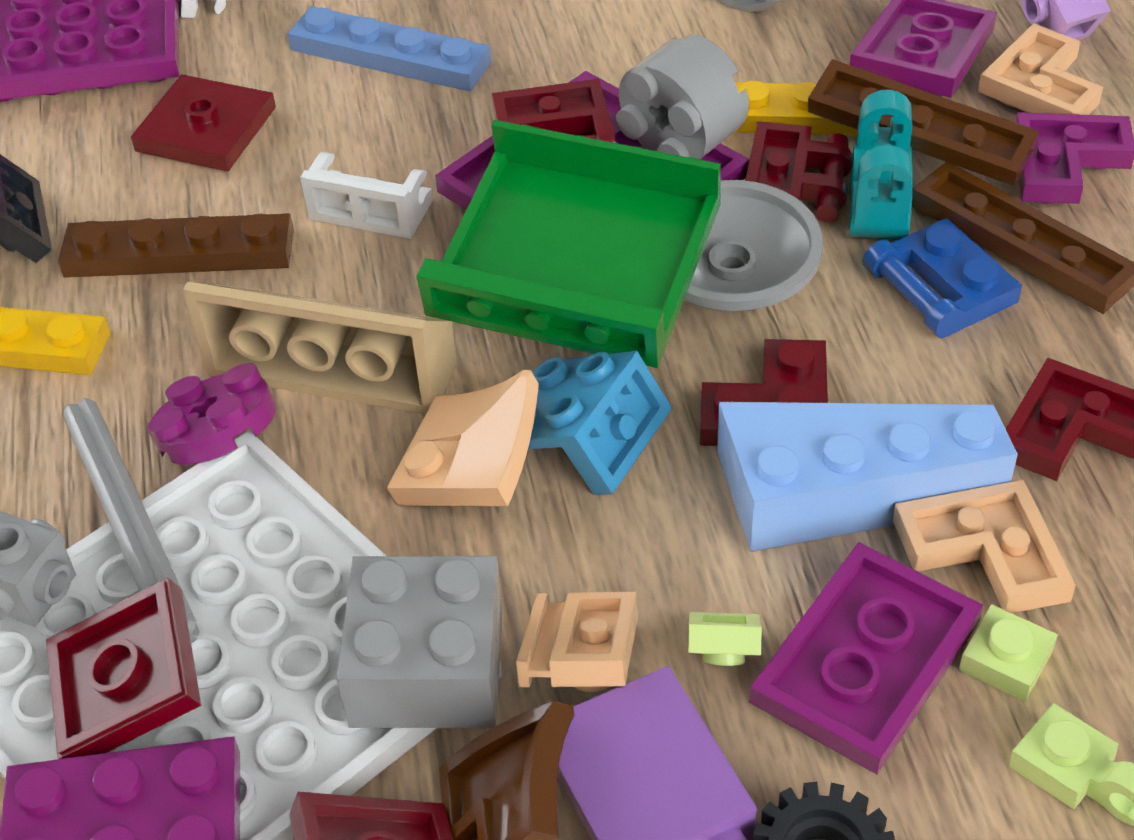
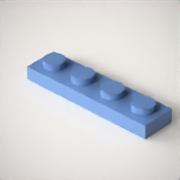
M311 6L287 34L291 51L469 92L472 91L492 62L489 45L471 42L464 38H453L426 32L414 27L385 23L369 17H358L340 13L328 8Z

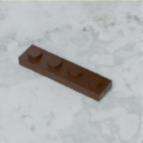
M834 59L830 61L808 97L809 113L858 130L860 108L863 101L870 94L880 90L898 91L908 98L912 107V135L910 142L912 150L945 162L948 161L956 166L1015 186L1038 141L1039 131ZM882 115L879 127H890L892 115Z
M948 161L912 188V207L937 221L948 218L972 241L1101 314L1109 310L1134 287L1133 261Z
M290 213L68 223L58 263L64 278L289 268L294 228Z

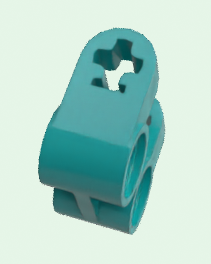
M880 90L874 92L861 105L857 143H854L852 154L849 237L899 240L909 235L913 188L912 147L910 146L912 107L908 98L898 91ZM882 115H892L890 127H879Z

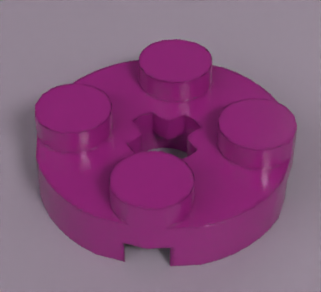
M243 363L231 368L225 374L203 381L197 376H188L171 384L165 391L168 402L162 405L154 414L148 424V432L161 456L163 457L165 452H167L172 463L179 465L203 463L236 450L238 446L233 437L243 433L250 426L256 437L274 418L277 405L267 382L261 377L257 366L253 363Z

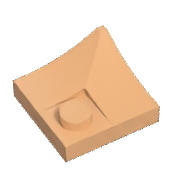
M522 370L506 381L485 389L456 395L435 396L387 486V490L396 504L402 506H508L525 462L534 424L539 384L532 370Z

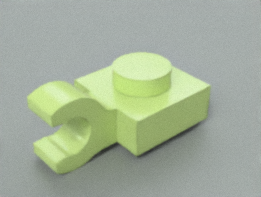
M1053 703L1012 750L1009 768L1073 810L1087 795L1101 804L1118 820L1134 826V763L1128 761L1114 762L1119 746L1117 742Z

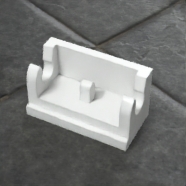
M321 152L310 168L304 170L300 176L309 220L412 239L433 201L432 188H420L426 178L427 171L413 169L402 185L370 177L344 174L331 169L328 171L327 169L332 165L335 155Z

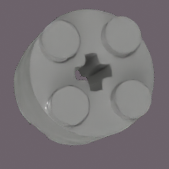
M690 34L684 39H677L676 36L624 74L619 85L621 110L616 114V121L625 136L633 140L637 139L648 150L702 159L743 125L749 111V98L746 89L739 94L732 78L739 71L730 57L719 46L700 35Z

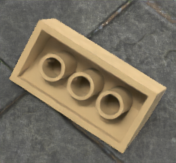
M187 281L182 290L207 376L210 377L225 374L231 368L243 363H253L257 366L261 377L272 388L426 414L435 396H443L457 366L452 321L227 284Z

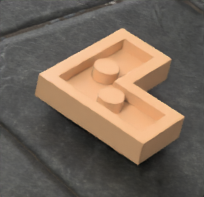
M1033 23L980 75L978 92L999 100L1005 105L1016 107L1028 113L1089 115L1100 103L1103 86L1065 72L1077 59L1080 41Z
M1024 480L895 503L892 521L914 570L920 572L980 560L1003 610L1016 613L1071 602L1076 584Z

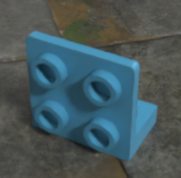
M637 351L613 354L598 352L586 357L568 359L554 357L548 359L533 371L539 385L534 424L528 449L562 447L593 495L613 494L670 413L672 406Z

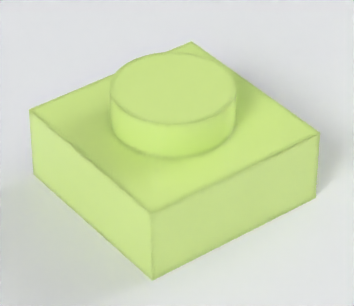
M991 604L962 654L959 671L1026 702L1054 650L1058 634Z
M689 612L688 653H703V662L713 665L733 666L744 664L745 655H761L762 625L759 614Z

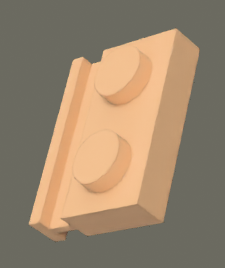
M636 592L568 593L565 602H548L547 593H537L516 660L519 687H530L532 677H551L552 687H574L584 692H598L612 686H625L638 620Z

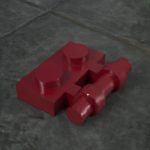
M757 121L745 181L762 183L778 188L794 196L799 201H811L817 207L816 216L819 220L823 222L835 221L838 218L839 210L845 206L847 200L848 186L844 181V177L849 174L852 165V152L848 148L849 139L847 136L835 133L828 137L827 142L811 140L812 126ZM806 168L819 169L821 174L806 173Z

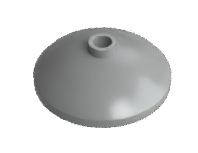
M721 180V205L684 300L712 310L737 312L768 307L795 295L812 280L821 263L823 236L814 214L797 198L778 188L752 181Z

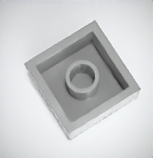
M353 556L336 677L349 728H493L496 726L503 616L497 556Z

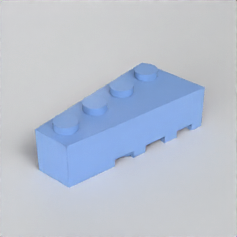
M719 402L717 454L750 552L894 526L892 519L895 503L1011 482L1018 455L994 405Z

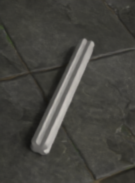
M83 398L78 404H68L63 412V417L139 591L167 577L181 588L96 402ZM183 593L190 640L193 643L197 640L200 630Z

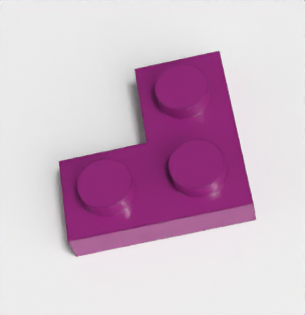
M1017 112L1015 123L1039 131L1037 145L1019 177L1022 202L1079 204L1083 191L1081 167L1094 169L1132 168L1134 138L1130 116Z

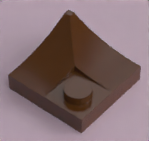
M552 701L510 718L469 742L439 767L441 800L445 807L454 840H556L559 837L557 778L564 740L575 716L572 705Z

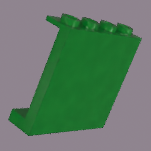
M494 120L491 128L495 153L442 261L425 258L416 276L425 316L592 354L598 352L613 354L637 351L646 366L658 368L721 205L720 164L636 146H627L528 125Z

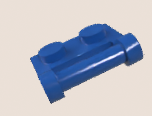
M948 218L892 243L884 239L879 240L867 249L862 260L863 265L876 278L884 277L925 316V325L938 338L948 337L1018 303L1022 284ZM907 266L911 267L925 282H927V283H928L941 297H943L944 299H941L930 287H928V286H927L913 271H911Z

